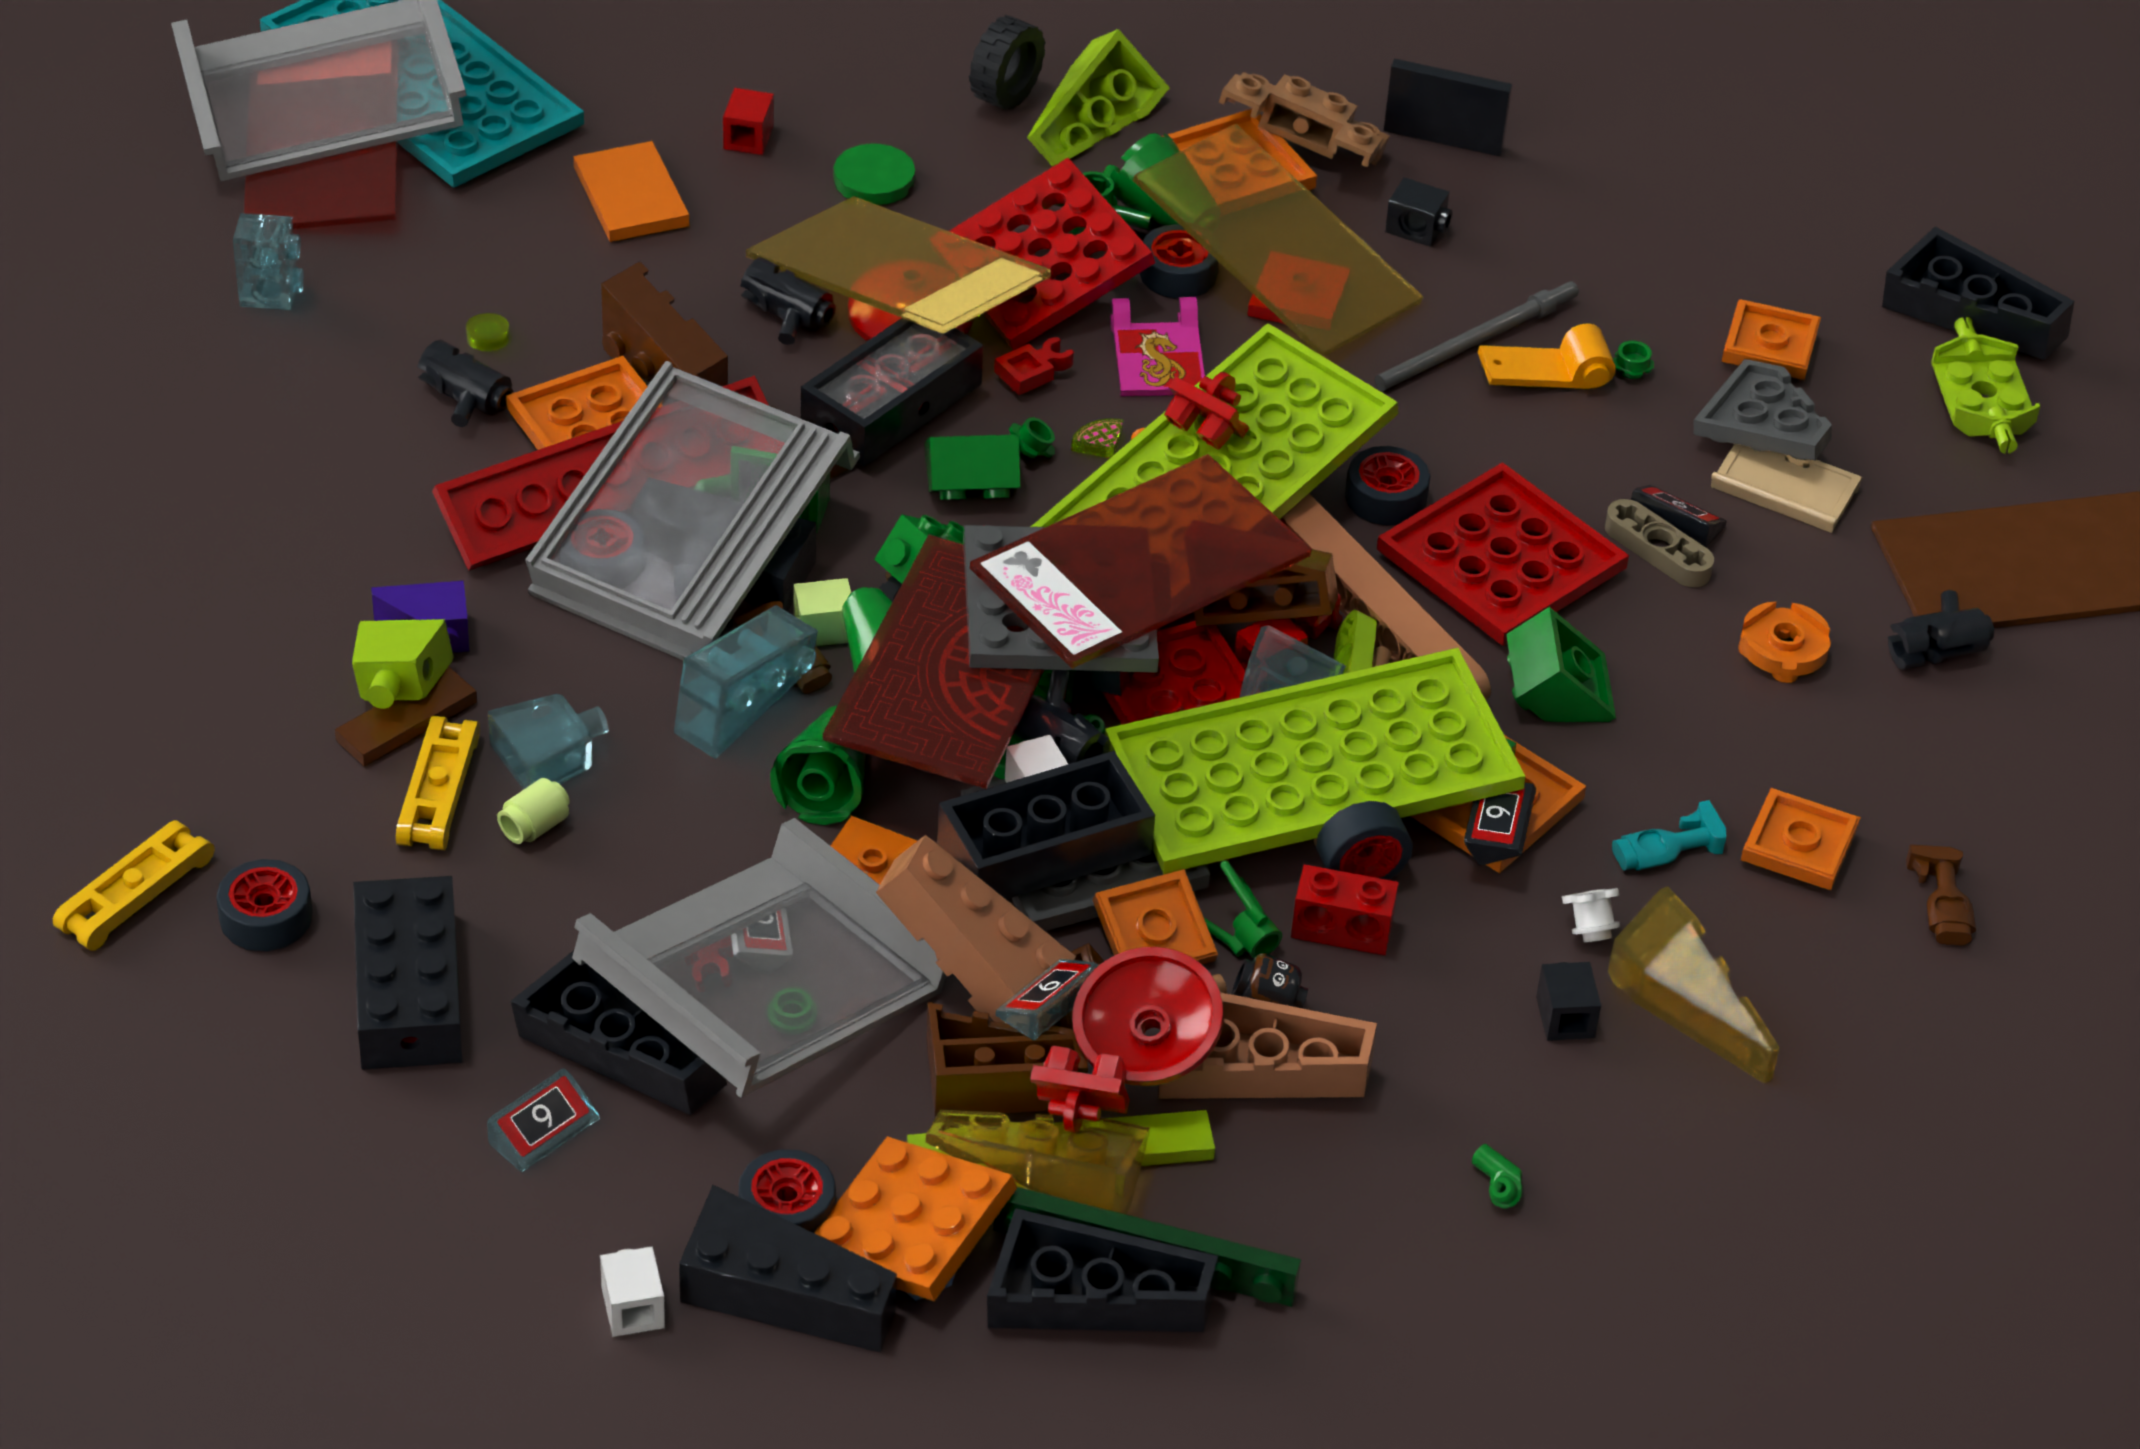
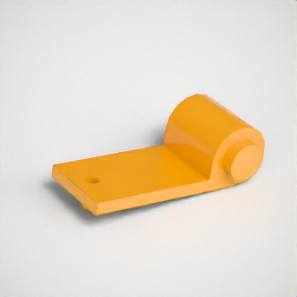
M1589 323L1571 328L1565 334L1559 349L1479 346L1478 355L1489 385L1592 389L1607 384L1612 380L1616 371L1615 363L1601 329Z

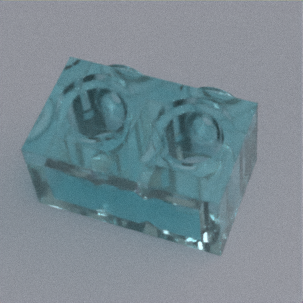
M240 213L233 238L240 307L291 310L295 293H302L304 283L303 268L296 266V260L300 256L301 240L300 235L293 234L292 217Z

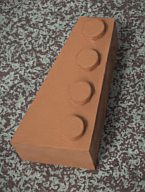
M924 835L894 859L876 894L917 942L925 940L934 950L937 958L935 963L947 977L953 973L972 996L968 999V1002L976 1011L989 1013V1016L995 1022L1019 1026L1020 1019L1042 1023L1056 994L1036 1010L1006 1006L1061 962L1073 963L1076 956L931 838Z
M1220 992L1224 1009V1022L1216 1046L1196 1069L1179 1079L1159 1084L1158 1099L1364 1097L1374 1056L1377 1023Z

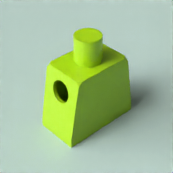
M445 619L360 621L352 658L360 697L380 709L389 708L395 700H420L425 698L454 658Z

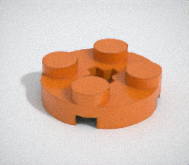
M1777 601L1760 604L1751 609L1744 618L1738 646L1740 654L1758 668L1772 673V676L1777 681L1792 683L1798 679V676L1807 675L1820 669L1827 661L1831 645L1829 638L1830 628L1827 621L1819 613L1802 604L1792 603L1791 609L1776 608ZM1789 637L1792 638V639H1794L1793 641H1783V640H1781V639H1787V638H1789Z

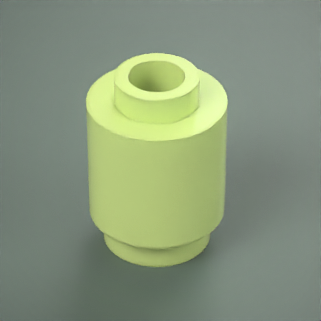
M540 778L503 804V810L497 814L498 824L505 836L513 843L532 842L568 817L569 796L559 783L551 782L546 778Z

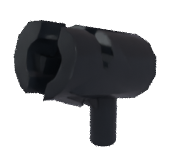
M762 257L757 258L749 265L741 280L740 286L747 289L741 296L754 303L763 311H768L783 319L778 340L782 344L792 345L795 342L800 325L812 331H817L821 327H826L830 324L836 311L832 293L795 276V273L785 270L784 272H779V265Z
M435 340L430 344L418 362L417 367L426 371L419 376L420 380L429 384L440 394H445L458 401L451 416L452 423L458 427L467 426L475 408L492 416L500 411H504L507 409L506 395L514 393L510 377L475 360L474 356L467 352L460 354L459 348L443 340Z
M1946 590L1940 595L1941 612L1910 617L1890 626L1894 633H1898V635L1888 637L1892 659L1898 668L1905 670L1924 666L1925 659L1936 664L1943 662L1946 658L1986 651L1990 641L1994 638V626L1991 618L1988 615H1984L1979 608L1960 611L1958 593L1953 590Z
M1052 670L1046 699L1040 695L1032 694L1020 700L1011 719V730L1024 741L1051 735L1068 764L1108 753L1110 750L1109 737L1096 729L1082 714L1072 715L1071 707L1065 702L1071 672L1068 670Z

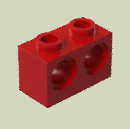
M1304 864L1295 898L1291 938L1386 956L1394 920L1399 882Z

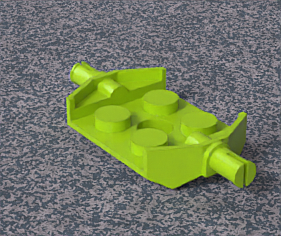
M1961 317L1954 323L1959 337L1935 347L1931 362L1952 423L1967 436L1989 435V438H1996L2000 452L2006 453L2007 449L2008 453H2012L2018 447L2014 435H2022L2036 423L2040 403H2035L2032 406L2015 362L2018 345L1986 335H1978L1975 333L1972 320L1966 317L1964 321V318ZM1981 394L1987 395L1989 398H1984Z

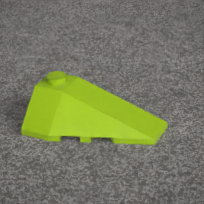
M1117 29L1093 39L1069 68L1027 136V139L1053 167L1064 159L1074 157L1090 148L1093 144L1148 115L1170 87L1123 33Z

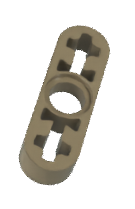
M1620 499L1608 506L1605 531L1611 538L1683 586L1696 588L1704 586L1710 581L1714 556L1706 547L1634 500ZM1660 539L1668 542L1670 545L1658 547L1649 543V540Z

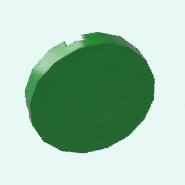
M877 143L861 144L845 150L837 157L833 167V179L836 189L844 197L852 201L854 196L863 199V204L872 206L887 205L901 200L909 194V188L914 186L915 166L913 160L904 151L893 146Z

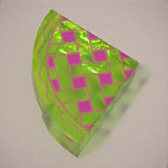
M1107 418L1085 424L1073 435L1071 451L1111 458L1115 455L1123 431L1124 419Z

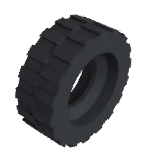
M1010 15L999 17L988 26L987 31L983 33L978 46L975 48L974 57L970 65V89L976 98L1002 109L1011 110L1016 105L1019 106L1025 97H1028L1042 70L1046 51L1044 50L1045 38H1043L1042 30L1038 29L1039 27Z

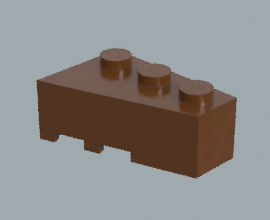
M1196 523L1191 524L1183 542L1196 626L1332 614L1338 599L1332 553Z
M928 1002L926 1044L935 1117L1048 1111L1050 1101L1038 1099L1036 1083H1031L1030 1076L1033 1065H1044L1052 1046L1070 1048L1078 1052L1080 1062L1077 1072L1088 1074L1087 1060L1079 1049L1073 1029L1021 1019L1019 1026L990 1021L989 1013L974 1011L972 1017L943 1012L942 1004Z

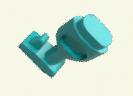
M1710 800L1698 803L1697 811L1693 814L1680 817L1679 828L1687 831L1674 833L1663 829H1648L1622 835L1621 839L1613 840L1612 851L1624 871L1629 869L1642 870L1669 864L1676 860L1681 851L1706 846L1708 851L1713 854H1723L1726 842V827Z

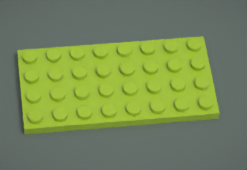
M1267 323L1207 375L1208 378L1213 379L1217 374L1226 372L1235 378L1236 386L1234 392L1241 395V400L1237 406L1227 404L1237 409L1239 420L1250 427L1243 439L1232 434L1220 450H1217L1202 441L1196 434L1206 418L1198 415L1189 430L1184 432L1173 426L1165 417V412H1163L1031 527L1147 530L1150 564L1169 568L1171 610L1165 618L1166 620L1192 597L1183 542L1192 523L1260 537L1399 414L1398 402ZM1198 382V383L1195 385V387H1197V388H1199L1200 390L1206 392L1205 390H1203V389H1201V388L1199 387V383H1200V382Z
M1459 648L1105 728V735L1110 740L1109 751H1115L1155 814L1152 849L1163 874L1315 839L1325 822L1338 811L1356 803L1366 801L1385 802L1397 810L1400 818L1522 790L1525 786V774Z

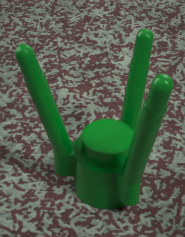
M1228 861L1221 862V869L1246 907V910L1241 912L1233 922L1234 936L1204 917L1210 934L1228 945L1237 957L1243 955L1246 951L1252 958L1262 953L1270 954L1280 944L1283 937L1282 932L1263 911L1245 880L1235 873Z

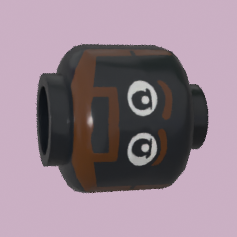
M1262 953L1257 955L1252 961L1244 960L1236 976L1231 994L1303 1008L1308 988L1301 986L1302 973L1297 965Z

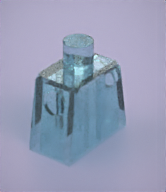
M559 694L488 711L490 745L523 790L540 778H546L551 782L554 781L561 785L589 769L593 763L592 738L608 732L606 717L598 706L577 714L564 696Z

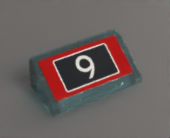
M1059 959L996 1010L995 1016L1034 1041L1073 1009L1074 1001L1081 985L1099 964L1089 961Z
M563 1068L491 1116L487 1121L488 1143L520 1172H523L599 1120V1113L573 1076Z

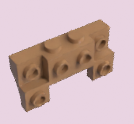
M1245 72L1241 75L1235 74L1223 88L1219 103L1223 105L1229 100L1233 104L1238 101L1253 108L1250 114L1253 118H1256L1263 111L1259 128L1330 159L1334 157L1340 147L1364 156L1361 165L1368 167L1370 163L1376 166L1383 156L1390 135L1380 132L1373 124L1353 120L1358 106L1348 102L1344 96L1334 92L1327 93L1311 86L1307 80L1297 76L1290 77L1284 74L1275 86L1270 84L1266 78L1257 74H1247Z

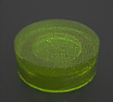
M494 313L475 315L466 323L467 342L478 350L492 351L500 349L509 341V323L503 316Z

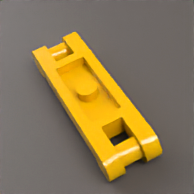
M431 716L397 823V845L412 847L414 842L429 844L430 849L446 850L450 826L473 751L478 745L480 735L479 721L464 720L462 724L448 722L446 717ZM419 818L433 820L431 825L418 823Z
M177 820L169 822L63 903L54 913L52 922L54 927L67 935L74 933L77 936L78 943L90 951L99 949L112 930L192 868L206 866L214 855V844L201 836H191L190 829ZM92 911L96 913L89 919L85 918Z

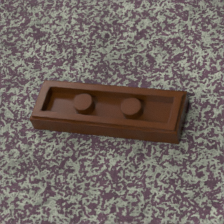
M448 666L425 698L420 700H395L392 706L385 709L373 707L336 728V741L358 762L366 766L426 732L431 716L449 719L477 703V691Z

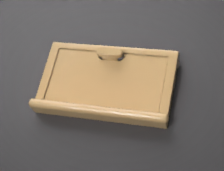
M1734 444L1719 470L1712 473L1711 487L1832 533L1853 495L1857 494L1863 477L1819 460H1798L1790 455L1772 451H1756L1749 446Z

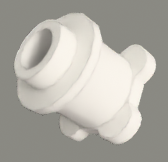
M1618 888L1597 889L1562 896L1563 904L1572 903L1576 928L1572 929V934H1582L1583 942H1594L1612 938L1611 929L1620 927L1619 922H1614L1610 897L1619 896Z

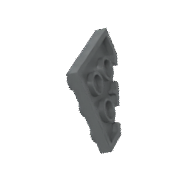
M1744 359L1694 419V435L1710 438L1718 443L1730 442L1749 446L1756 451H1772L1790 455L1798 460L1810 459L1815 461L1832 440V424L1825 416L1819 417L1816 414L1814 402L1801 387L1795 388L1792 385L1791 375L1785 367Z

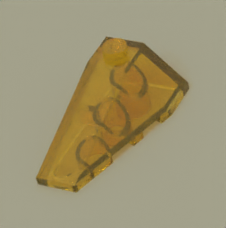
M1668 886L1660 889L1614 939L1608 973L1613 983L1618 988L1623 989L1637 1005L1762 1083L1771 1081L1780 1047L1749 998H1738L1731 988V983L1726 975L1730 968L1722 956L1715 960L1712 958L1700 939L1706 931L1698 918Z
M940 1110L926 1133V1143L950 1156L1011 1174L1017 1187L1127 1215L1136 1189L1150 1127L1100 1117L1099 1122L1083 1120L1079 1132L1071 1133L1064 1130L1063 1124H1053V1115L1036 1114L1035 1120L1009 1122L1008 1117L1001 1112Z

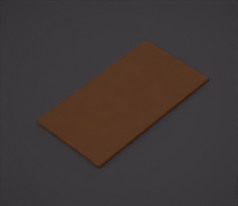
M2140 491L1877 520L1871 523V530L1914 616L1941 612L1940 595L1946 590H1953L1958 593L1960 611L1979 608L1984 615H1988L1991 618L1994 628L2140 611Z

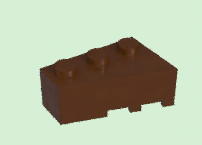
M641 261L601 283L603 349L610 357L615 359L624 356L641 379L649 383L665 361L672 363L674 368L721 387L728 385V356L693 318L685 321L671 306L675 298L667 290L659 293L645 278L649 270ZM667 393L666 397H667L668 399H670V400H672V401H675V402L680 401V400H677V399H675V398H672V397L668 396V393Z

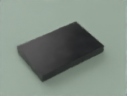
M1394 58L1390 72L1383 131L1501 156L1512 84Z

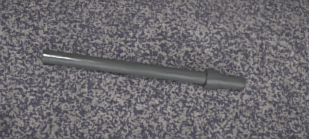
M1569 281L1551 291L1541 290L1529 296L1526 303L1376 375L1375 384L1378 389L1385 391L1534 317L1541 319L1555 312L1556 306L1577 297L1579 294L1578 287L1574 282Z

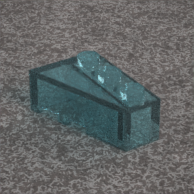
M775 605L684 658L674 733L716 759L811 669L816 659L815 646L818 630Z

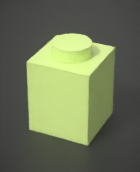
M848 578L794 584L793 617L798 638L809 640L815 646L848 643L842 614V606L851 594Z

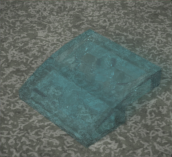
M1269 625L1263 626L1259 631L1250 655L1239 698L1343 674L1346 665Z

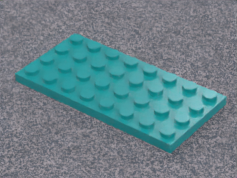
M301 0L261 18L260 28L261 32L400 0ZM437 0L466 90V96L459 97L464 125L396 141L451 187L455 188L585 124L584 111L450 6L442 0ZM425 34L392 41V77L324 83L377 127L448 111Z

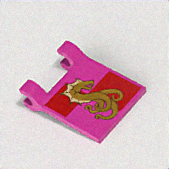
M1179 297L1180 313H1177V322L1131 323L1129 298L1112 299L1113 314H1110V325L1114 335L1121 396L1174 395L1168 386L1175 376L1193 386L1205 376L1198 329L1196 297Z

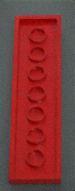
M755 375L722 386L769 406ZM675 402L655 410L584 513L594 510H615L629 515L632 513L633 502L648 478L694 490L697 482L702 479L731 475L732 447L778 454L785 443L685 402ZM623 421L435 485L432 493L468 571L534 548Z

